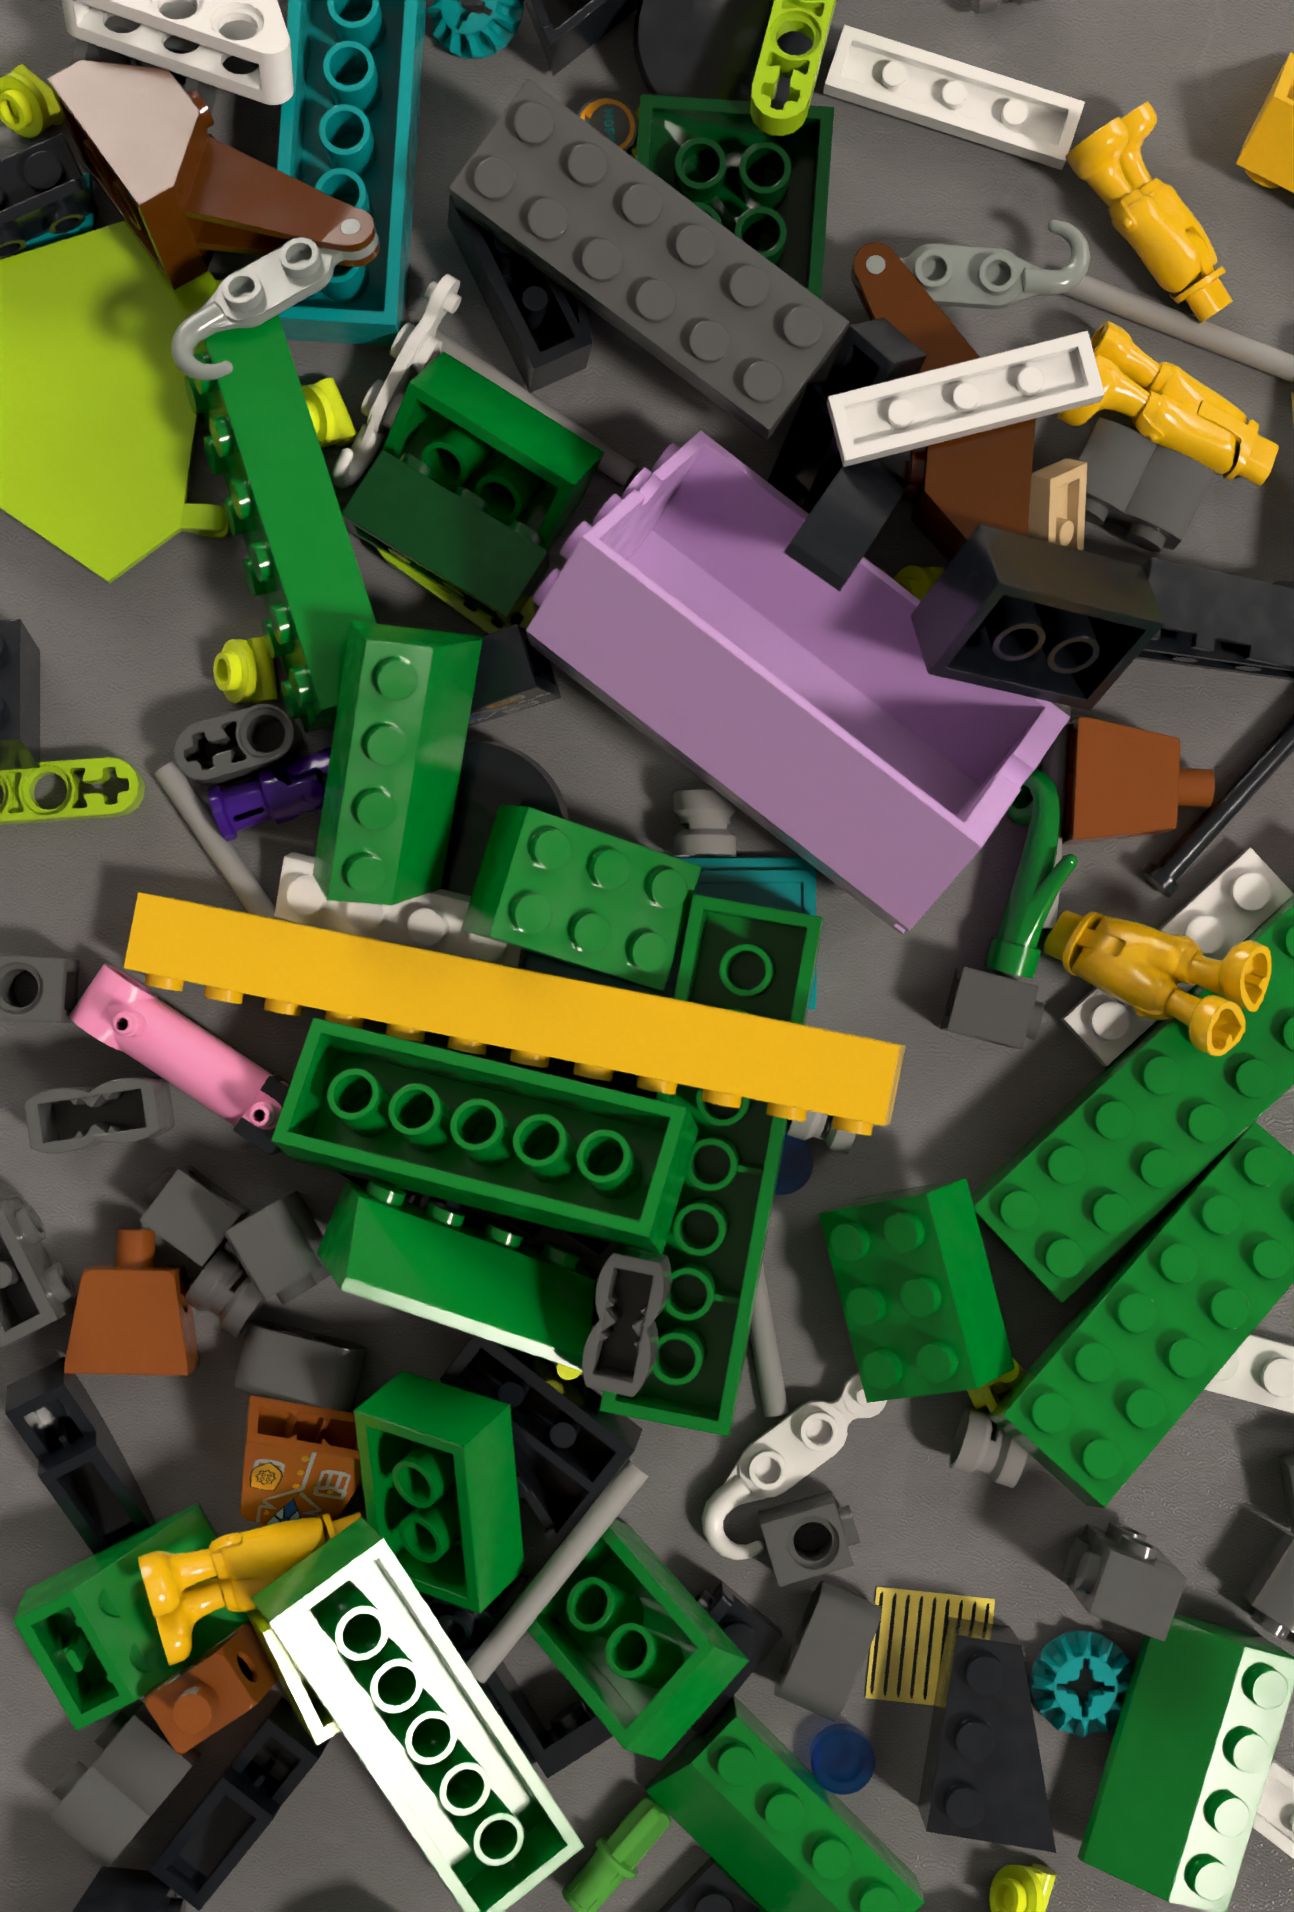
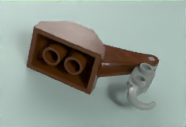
M80 60L47 78L86 169L173 290L206 273L214 251L263 256L227 276L202 309L191 314L178 326L171 342V356L176 367L188 377L202 381L214 380L230 374L233 370V365L229 361L215 364H204L197 361L193 352L195 346L202 340L220 331L257 327L324 288L331 280L336 265L360 267L370 263L378 255L380 242L373 218L367 211L335 199L216 140L212 134L207 133L206 129L213 126L214 121L200 94L194 88L185 92L168 69Z
M1051 220L1048 224V230L1062 236L1071 248L1070 261L1060 270L1041 269L1017 257L1010 251L999 248L925 244L916 248L908 257L899 258L889 246L873 242L864 245L856 253L851 269V280L869 321L885 318L927 354L919 373L980 358L938 305L1002 309L1036 296L1064 294L1079 285L1088 271L1091 257L1088 242L1079 229L1068 222ZM1036 418L911 450L910 460L905 461L903 479L908 482V486L902 494V500H913L911 520L949 564L979 524L1027 536Z

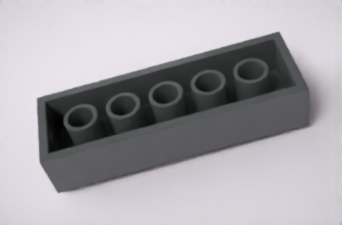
M529 78L449 186V191L456 208L765 441L769 439L835 350L848 328L849 321Z

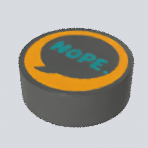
M609 95L598 96L585 103L578 112V116L631 155V149L636 147L638 138V121L631 106L624 100Z

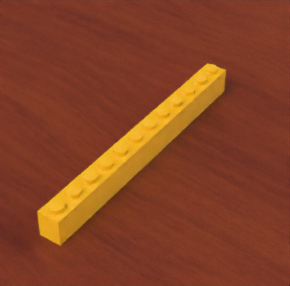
M138 892L124 969L146 973L144 985L182 992L184 981L206 985L203 997L213 1000L242 1004L245 993L264 997V1010L301 1017L304 1006L326 1010L325 1021L363 1029L364 1019L387 1023L385 1035L400 1039L424 1042L425 1033L428 1031L449 1036L447 1048L486 1055L488 1044L512 1049L510 1061L520 1064L548 1068L550 1057L575 1062L573 1074L587 1078L612 1081L614 1070L639 1075L636 1087L649 1091L675 1095L677 1084L702 1088L701 1101L721 1106L740 1108L742 1097L768 1102L766 1114L779 1118L805 1122L807 1111L834 1116L832 1128L869 1136L872 1134L873 1124L886 1126L891 1122L906 1046Z

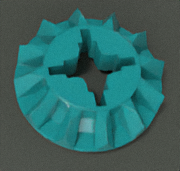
M433 0V6L426 10L433 20L435 28L433 35L453 54L461 58L474 60L496 54L511 41L521 23L524 0H481L485 3V7L492 11L490 16L483 12L480 15L471 12L468 16V11L462 7V3L459 0Z
M1073 1631L1062 1634L1050 1641L1041 1650L1033 1665L1031 1691L1035 1704L1044 1718L1057 1730L1073 1733L1081 1738H1084L1087 1734L1099 1731L1109 1732L1112 1724L1120 1717L1132 1677L1130 1661L1113 1641L1101 1634L1090 1631ZM1083 1659H1086L1085 1664L1089 1668L1091 1677L1095 1681L1102 1682L1105 1686H1100V1689L1090 1690L1088 1701H1084V1709H1082L1075 1691L1065 1688L1064 1685L1057 1684H1067L1068 1681L1078 1680L1080 1669H1083Z

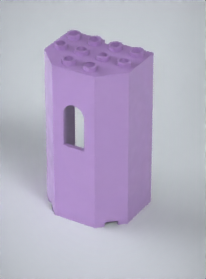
M700 430L683 447L678 446L674 442L671 443L656 461L651 471L645 467L636 475L625 490L622 498L614 494L600 509L591 525L584 521L570 535L560 551V555L568 561L562 571L555 569L549 574L532 599L540 608L526 630L530 645L895 931L903 934L905 930L910 931L982 848L1020 792V787L1035 770L1070 716L1049 701L928 674L911 620V614L921 601L864 556L839 592L783 553L809 514Z

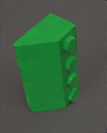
M350 621L313 868V876L327 900L395 905L441 889L482 645V638L480 636Z
M369 1179L366 1187L346 1180L317 1250V1255L340 1290L582 1371L584 1347L592 1330L596 1280L579 1264L581 1255L567 1247L549 1241L545 1242L543 1249L522 1243L523 1234L497 1222L488 1221L485 1229L465 1223L463 1221L466 1215L463 1212L438 1201L429 1200L426 1208L404 1201L406 1196L404 1191L379 1180Z
M1174 1614L1165 1642L1144 1634L1077 1857L1082 1862L1165 1901L1210 1912H1227L1294 1689V1656L1262 1636Z
M735 1696L730 1699L701 1736L697 1733L645 1786V1791L767 1912H916L925 1903L917 1876Z

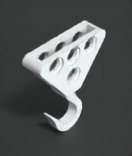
M62 0L66 29L71 36L163 69H168L169 71L267 105L283 104L294 93L290 37L277 0ZM117 15L141 25L129 33H116L109 30L104 24L108 18ZM175 35L198 43L200 46L190 53L178 54L167 50L163 44L167 38ZM235 56L256 63L259 67L248 74H234L227 71L222 64L228 57Z

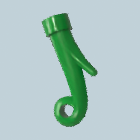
M1035 769L1020 787V792L1006 811L1008 817L1013 822L1030 826L997 938L991 937L984 965L994 970L1032 979L1035 977L1041 949L1037 948L1043 925L1059 890L1078 863L1075 855L1067 854L1055 865L1059 835L1060 801L1054 782L1045 772ZM1031 791L1033 801L1026 807L1025 800L1027 794Z

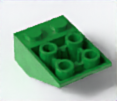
M199 1502L25 1590L13 1622L76 1731L135 1702L249 1621L246 1612L227 1610V1607L203 1616L193 1626L190 1655L184 1661L172 1665L168 1664L157 1622L154 1618L143 1581L138 1557L154 1551H165L175 1554L208 1549L209 1544L216 1540L218 1536Z

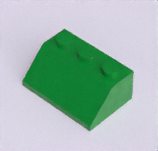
M444 351L409 382L383 447V450L398 459L401 458L403 453H408L418 458L436 473L433 481L454 493L457 487L461 486L478 495L490 506L487 514L503 524L509 526L512 520H517L527 525L543 537L545 542L542 548L546 549L548 553L581 503L605 453Z

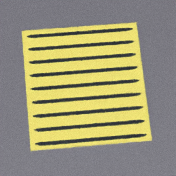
M877 1586L875 1604L882 1607V1613L876 1634L870 1646L865 1698L934 1706L947 1617L993 1624L995 1599Z

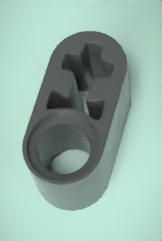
M260 704L186 727L176 739L174 757L180 770L187 776L207 786H222L259 775V770L271 766H287L299 756L303 745V736L298 724L282 709L270 704ZM267 722H281L285 729V738L282 745L273 752H259L255 745L257 730ZM233 732H236V739H237V741L235 740V738H234L233 735H232ZM207 741L219 749L239 745L242 752L246 755V759L242 761V756L233 750L217 753L213 756L214 767L210 769L196 761V757L205 753L204 743Z
M250 1320L234 1386L250 1393L278 1400L352 1413L368 1349L363 1345L278 1323Z
M821 1580L810 1598L782 1663L775 1683L774 1695L831 1721H836L847 1702L880 1622L882 1607Z

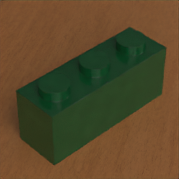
M382 449L342 512L347 529L506 628L512 626L550 566L548 551L542 548L545 542L543 537L517 520H512L510 525L507 526L487 514L490 506L468 489L458 486L453 493L433 481L436 473L418 458L408 453H403L401 458L398 459Z

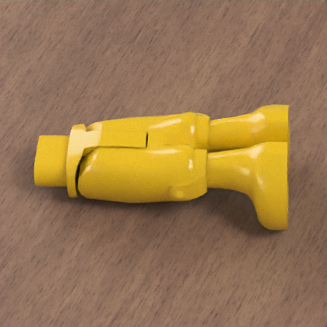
M1148 101L1123 118L1117 117L1074 147L1065 158L1075 175L1086 181L1109 207L1108 212L1112 219L1113 227L1129 242L1157 283L1164 290L1171 292L1169 295L1177 304L1186 300L1198 321L1202 323L1233 302L1218 278L1226 270L1223 266L1217 270L1214 269L1218 261L1214 248L1202 225L1181 200L1172 185L1164 183L1158 178L1152 179L1146 169L1141 155V146L1157 123V114Z
M1106 320L1097 329L1090 341L1105 395L1098 403L1059 412V420L1070 426H1080L1086 423L1097 411L1103 409L1114 410L1133 418L1132 423L1139 433L1152 442L1195 459L1213 470L1216 475H1223V478L1228 481L1239 475L1257 486H1261L1265 482L1273 467L1279 445L1257 434L1259 430L1257 422L1253 419L1248 422L1246 415L1239 408L1196 380L1179 366L1168 362L1158 364L1134 344L1130 335L1122 327Z
M1069 910L1064 911L1044 944L1045 954L1061 960L1067 973L1079 976L1092 986L1133 1007V1010L1139 1017H1147L1154 1020H1167L1174 1017L1189 1027V1037L1192 1045L1197 1050L1213 1056H1221L1227 1053L1239 1042L1246 1026L1245 1017L1240 1008L1250 1012L1258 1010L1264 999L1272 968L1269 948L1252 940L1239 942L1229 951L1224 960L1211 959L1203 956L1201 948L1187 935H1172L1141 923L1102 915L1094 911H1090L1085 916ZM1177 984H1196L1217 995H1209L1202 999L1184 992Z
M360 1512L334 1521L331 1520L330 1514L326 1513L318 1515L317 1518H299L239 1533H231L211 1542L208 1549L175 1554L165 1551H154L139 1556L140 1570L168 1664L172 1665L184 1661L190 1655L192 1649V1630L194 1624L199 1619L223 1607H227V1610L234 1612H247L257 1609L251 1597L362 1517Z

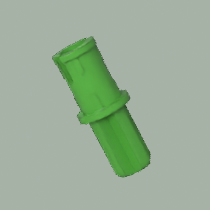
M644 1797L608 1838L600 1837L596 1841L597 1851L583 1866L572 1882L567 1884L561 1891L566 1902L576 1912H597L625 1878L634 1879L637 1876L638 1869L636 1865L670 1827L671 1818L665 1809L653 1799Z

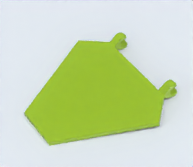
M125 221L0 260V509L109 584L181 531L223 539L227 536L229 530L223 507L212 504L186 503L199 414H194L188 400L184 381L187 375L176 367L171 356V342L178 326L191 314L202 309L215 294L223 280H215L212 274L207 271L178 289L173 290ZM197 345L194 348L193 354L196 353Z

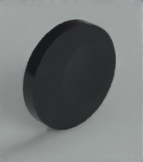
M640 0L634 21L633 45L638 70L649 93L662 96L751 101L752 83L774 0ZM796 31L784 33L777 40L778 47L789 55L804 54L813 46L811 40L805 34ZM780 75L776 96L771 103L785 104L788 101L791 78Z
M465 742L441 889L472 896L499 805L530 807L570 821L566 803L555 781L530 756L515 748L496 742Z

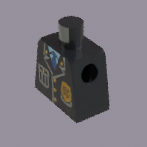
M518 624L481 637L482 645L468 727L561 698L551 662L530 645L526 633L527 629Z

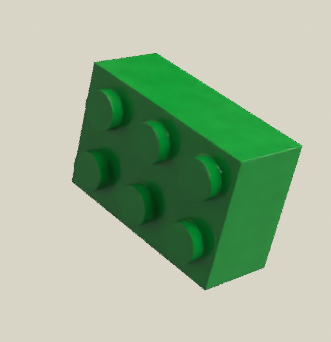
M499 805L461 930L623 982L664 991L702 866L530 807Z
M966 1178L861 1197L819 1213L867 1403L978 1389L1015 1369Z
M401 1371L354 1410L367 1523L384 1538L417 1591L480 1614L525 1569L510 1404Z
M618 1520L612 1522L527 1629L623 1749L658 1760H662L749 1662L748 1658L634 1529Z

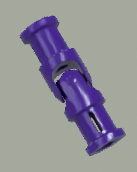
M331 747L298 758L287 766L278 765L259 770L258 778L225 789L218 785L208 787L209 802L223 838L228 842L236 839L238 831L274 820L279 825L293 820L302 812L321 810L325 794L322 771L328 774Z

